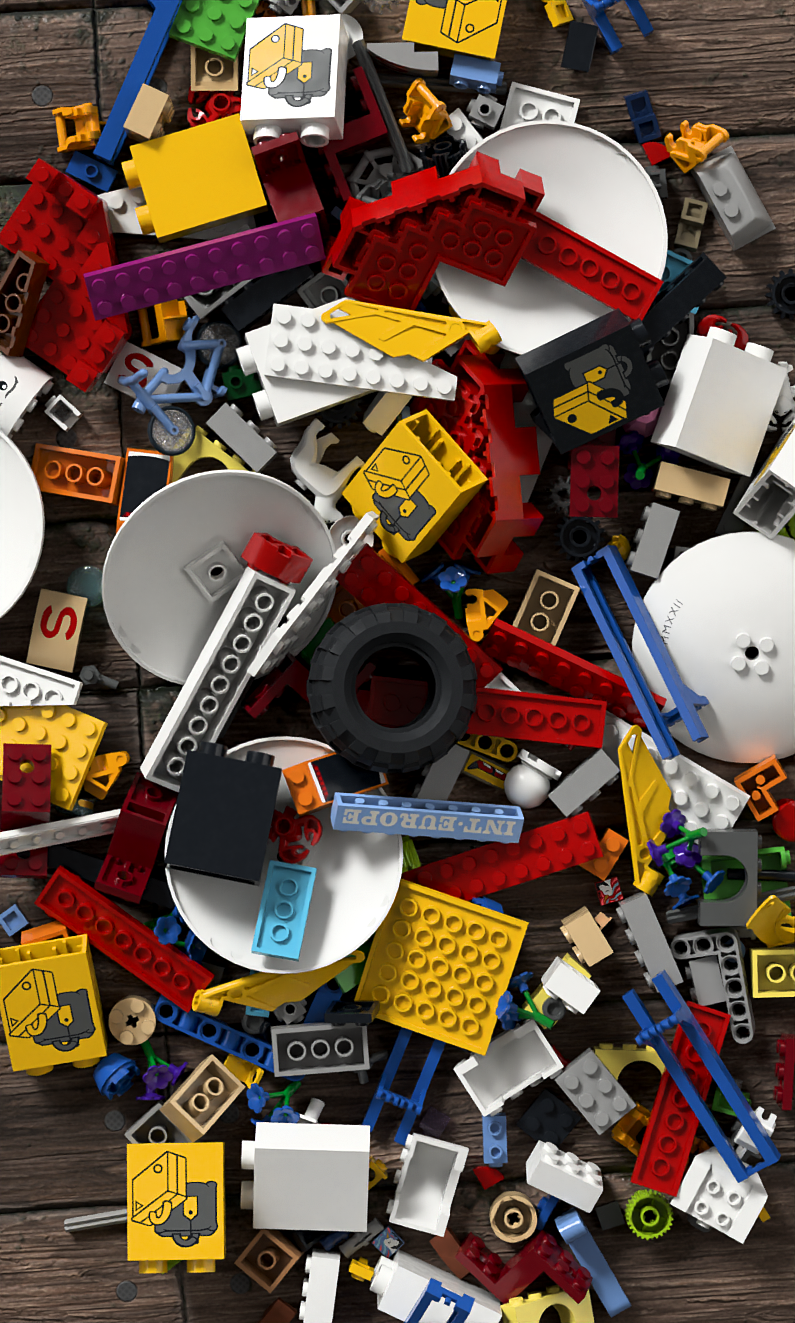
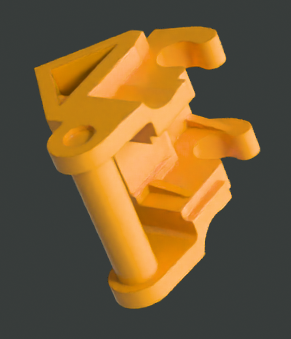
M422 78L416 79L406 93L407 101L403 107V112L408 117L399 119L398 123L402 128L415 127L420 134L413 135L412 139L416 144L429 142L430 139H435L453 125L446 111L445 103L439 101L432 94Z
M85 103L75 107H60L52 110V115L56 119L59 142L57 152L67 153L75 150L95 149L101 136L100 128H104L107 122L99 121L97 106H93L92 103ZM65 119H74L76 135L67 137Z
M685 120L680 124L682 137H679L674 142L673 135L669 133L664 138L667 152H670L671 158L685 174L699 162H703L707 155L721 143H725L729 139V133L724 128L715 124L704 125L699 122L690 129L689 122Z
M175 299L137 309L143 339L141 347L181 340L185 333L182 330V326L188 318L186 311L188 309L187 301ZM148 308H155L159 337L152 339Z
M468 589L465 591L468 597H477V601L474 604L468 603L467 608H465L469 636L475 642L483 640L484 631L491 628L495 619L502 614V611L508 605V600L494 589Z
M118 751L94 756L90 771H88L83 783L85 791L103 800L122 772V766L130 761L129 753Z
M636 1102V1106L620 1118V1121L612 1129L611 1136L638 1157L641 1144L637 1141L636 1136L644 1126L647 1127L651 1112L639 1102Z

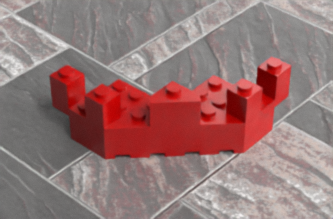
M477 151L469 168L440 178L436 166L391 181L392 195L371 203H366L350 196L340 215L341 230L337 238L330 235L324 246L326 259L321 260L322 273L344 281L347 273L352 274L344 290L346 296L365 303L415 311L440 262L505 287L537 229L536 223L517 215L520 209L535 214L545 195L542 177L520 169L516 177L512 178L501 173L498 159Z
M38 158L26 177L33 184L0 232V244L14 254L18 250L34 252L50 264L46 276L54 280L38 303L25 347L67 374V381L84 392H91L101 375L108 372L133 334L128 312L95 321L83 275L119 265L108 205L105 200L70 176Z
M465 340L451 368L442 359H434L432 365L458 377L455 401L415 396L410 405V415L412 416L427 409L488 478V481L437 541L453 560L461 559L465 549L468 547L475 555L474 559L487 574L514 572L524 553L512 540L513 537L534 536L544 519L543 515L531 502L522 503L520 476L540 474L536 427L515 428L513 402H522L529 389L519 369H498L505 356L502 350L492 355L485 352L481 354L472 340Z

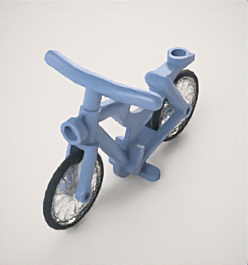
M195 315L192 319L190 317L186 319L182 326V330L185 333L177 346L178 350L185 354V364L180 372L173 375L168 374L169 370L163 367L144 389L138 382L148 376L146 369H140L128 377H118L120 385L129 386L136 394L137 398L131 408L140 414H144L147 410L152 416L148 423V438L152 446L164 455L177 456L186 452L193 444L196 431L193 419L185 410L176 406L160 408L158 404L196 402L199 406H207L212 402L213 397L224 396L228 389L225 386L217 387L214 385L217 370L226 369L236 363L238 360L236 349L242 347L243 344L241 335L231 323L225 320L217 319L206 322L197 332L195 340L192 341L193 330L200 318ZM196 352L201 361L206 364L201 383L193 373ZM185 381L193 392L152 395L161 383L177 384Z

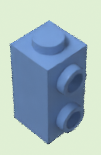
M454 54L449 84L458 89L470 88L482 94H495L497 85L502 86L504 72L500 71V62Z
M497 1113L492 1117L490 1114L485 1117L482 1115L484 1164H488L489 1167H502L503 1163H508L506 1114Z

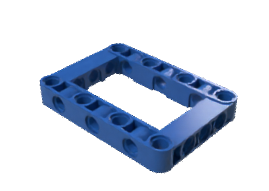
M191 929L185 942L191 941V937L194 935ZM182 947L181 951L189 956L187 950ZM325 983L318 988L303 1024L325 1022L324 1013L332 1001L340 1000L343 993L340 987L331 988ZM162 994L160 995L154 1010L158 1021L274 1073L272 1045L266 1040L233 1029L227 1025L228 1023L205 1013H198L193 1010L187 1013ZM170 1005L173 1009V1014L171 1016H164L160 1011L161 1006ZM204 1025H214L216 1033L211 1036L206 1035L203 1031ZM250 1043H255L259 1047V1052L251 1055L246 1051V1046ZM305 1075L282 1077L291 1081H300Z

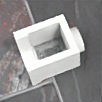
M62 395L58 397L52 396L45 404L47 409L44 412L66 432L83 415Z

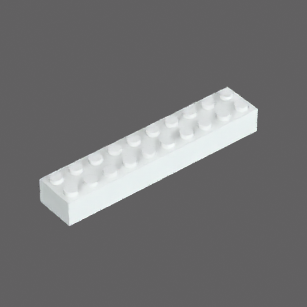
M247 566L140 767L145 779L179 792L187 750L198 752L200 742H216L251 676L247 672L248 668L276 630L296 593L291 583L289 585L283 584L276 577L262 570L255 571Z

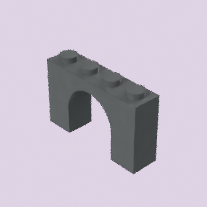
M707 829V836L698 839V853L700 855H726L738 859L744 867L745 880L740 891L730 898L698 899V924L700 926H746L750 917L760 906L757 905V896H761V882H757V874L761 873L762 870L761 858H758V849L762 848V836L758 835L756 829Z

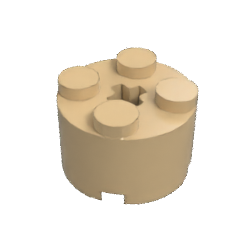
M129 995L120 999L109 1014V1028L112 1035L124 1045H138L148 1040L157 1025L154 1005L146 998L136 995ZM129 1015H132L133 1018H139L136 1025L128 1023Z
M506 1191L496 1197L491 1204L489 1211L491 1227L500 1239L515 1243L527 1239L533 1234L537 1225V1213L533 1202L528 1196L517 1191ZM516 1212L518 1219L514 1218L510 1221L508 1215Z

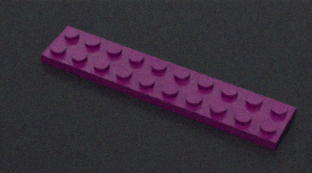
M315 213L83 275L96 321L325 260L326 256L317 216Z

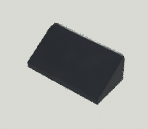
M570 21L561 63L562 68L578 73L589 72L598 26Z

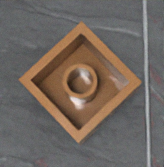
M261 1229L234 1264L271 1294L303 1253L297 1245L279 1230Z

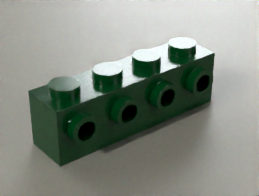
M239 365L226 368V372L222 373L224 385L228 388L226 393L229 402L253 397V393L263 390L257 372L245 376L242 368L240 369Z

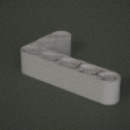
M723 927L676 935L670 945V951L676 959L718 955L728 1014L731 1015L732 1036L740 1044L749 1043L755 1033V1021L738 932L732 927ZM725 935L731 936L734 943L730 945L725 944L722 941V937ZM707 939L710 942V947H701L699 940ZM676 943H685L687 946V950H678L676 948ZM733 958L737 961L738 965L730 967L727 965L726 959ZM737 981L741 984L742 988L735 990L730 986V982ZM742 1004L746 1011L737 1012L734 1005ZM741 1026L747 1027L750 1033L742 1035L738 1028Z

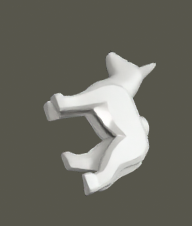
M315 418L304 431L300 443L290 457L291 471L297 477L294 481L304 491L307 488L316 495L314 507L320 513L326 524L335 523L343 517L341 512L336 509V503L342 497L341 493L345 490L351 475L358 468H362L365 463L356 456L338 472L325 465H321L320 462L326 448L331 444H337L340 440L332 433L317 439L316 435L325 426Z

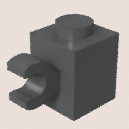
M659 166L645 167V171L652 180L660 200H666L668 192L665 169H659Z

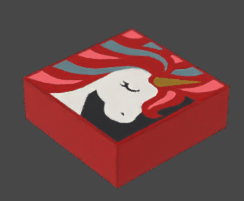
M617 876L594 883L601 906L624 899Z

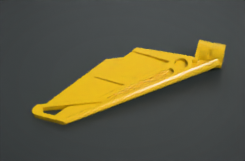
M347 299L321 315V320L325 324L333 323L392 358L410 355L421 362H425L467 335L470 336L481 354L490 349L491 346L493 347L502 341L499 332L490 321L485 323ZM338 309L349 314V316L330 319V314Z
M633 725L618 747V757L635 879L633 885L648 895L653 896L665 876L648 866L652 857L647 842L652 839L657 846H660L666 837L665 833L660 830V825L663 822L664 814L670 812L671 790L641 737L642 729L638 725ZM632 735H636L633 751H631L628 742Z
M355 950L351 955L356 957H344L333 964L313 971L296 974L257 972L207 990H197L193 998L192 1009L195 1012L216 1017L220 1013L223 1001L226 1000L272 1012L283 1003L302 1001L353 963L364 961L365 955L364 952Z

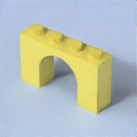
M197 425L195 427V439L191 447L183 454L174 456L172 483L180 480L194 462L203 458L217 459L224 463L228 470H249L243 467L246 462L235 454L230 457L224 452L227 448L217 440L212 443L206 438L208 433ZM190 426L170 451L182 449L187 444L191 433Z
M599 1043V1047L593 1046L594 1053L616 1080H618L621 1070L634 1061L650 1062L660 1070L661 1076L663 1075L665 1065L655 1049L646 1045V1049L637 1048L636 1044H623L622 1048L613 1047L612 1043Z
M552 1285L546 1287L544 1292L527 1293L528 1297H514L509 1299V1303L500 1305L503 1323H539L542 1313L551 1305L558 1311L561 1323H594L589 1289L585 1298L579 1304L559 1285Z

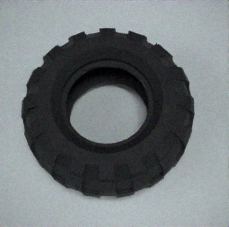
M381 603L350 613V615L336 623L325 634L324 639L315 649L310 662L307 697L311 709L310 715L316 729L320 731L326 743L337 754L350 761L351 764L366 770L382 773H405L419 770L422 767L437 762L447 755L448 751L457 742H460L469 728V721L476 709L478 698L476 695V679L478 677L475 663L472 662L467 651L468 646L460 634H457L447 624V621L435 613L428 612L415 605ZM382 649L400 650L413 657L424 670L428 683L427 700L419 715L408 724L397 728L384 727L372 721L361 709L355 691L356 678L360 667L370 655Z

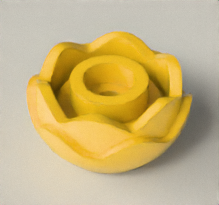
M621 534L620 536L614 535L612 541L607 545L617 546L625 561L631 550L630 543L625 536Z

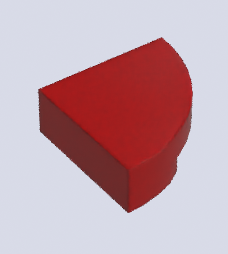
M648 142L641 145L651 166L671 157L670 152H667L666 146L663 144Z
M478 1166L473 1168L484 1190L505 1178L499 1170L493 1167Z

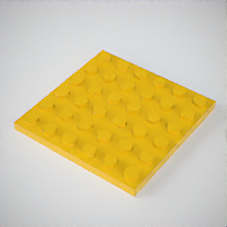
M400 879L394 902L385 919L376 930L354 1001H379L380 1010L375 1018L485 1056L498 1019L496 1015L498 1001L508 989L529 922Z

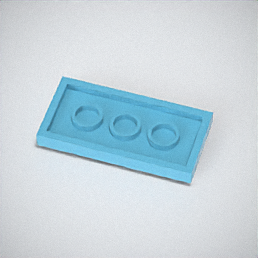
M273 860L269 861L251 953L299 962L317 868Z

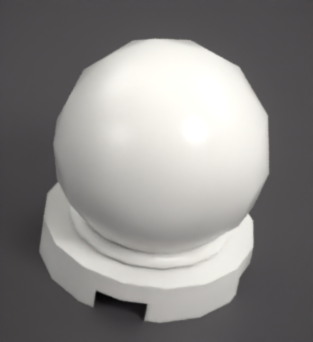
M522 748L517 756L522 759L521 763L513 766L506 774L504 789L508 800L514 806L529 809L539 806L547 799V794L550 792V780L554 778L558 781L562 772Z

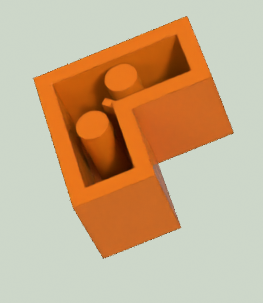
M774 754L734 777V783L737 788L750 795L747 804L758 822L779 810L778 804L770 793L769 788L787 779V774Z
M608 827L599 839L604 856L579 864V866L604 881L629 842L628 839Z

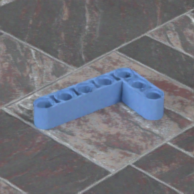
M575 1206L555 1217L556 1226L567 1245L569 1244L580 1265L585 1267L593 1277L591 1284L610 1317L612 1318L631 1307V1303Z

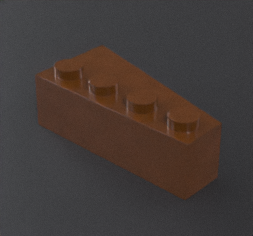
M18 250L0 282V351L7 356L23 357L50 265L32 251Z

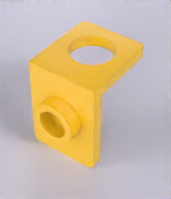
M230 1053L223 1064L239 1081L244 1082L249 1089L252 1083L259 1084L264 1074V1070L261 1067ZM257 1072L256 1078H255V1080H254V1082H253V1077H254L255 1073Z
M373 1156L369 1158V1168L374 1170L375 1178L368 1182V1190L382 1178L384 1180L388 1178L387 1166L379 1158L375 1160Z

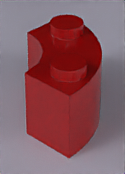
M254 533L241 555L248 562V567L255 571L262 570L286 585H289L290 582L300 584L313 561L311 557L297 546L283 543L268 533Z

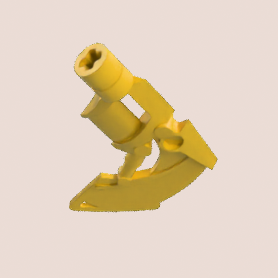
M775 895L769 896L746 923L747 929H752L754 934L762 942L766 943L767 948L795 943V928L781 926V924L787 923L795 927V916L788 915L792 912L791 909Z

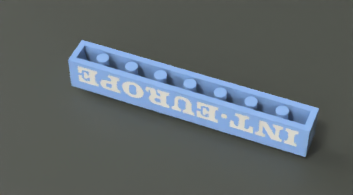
M335 792L330 814L333 829L342 832L361 831L363 833L375 832L387 835L402 834L411 837H443L456 840L470 839L480 842L497 841L505 844L519 843L524 823L520 806Z

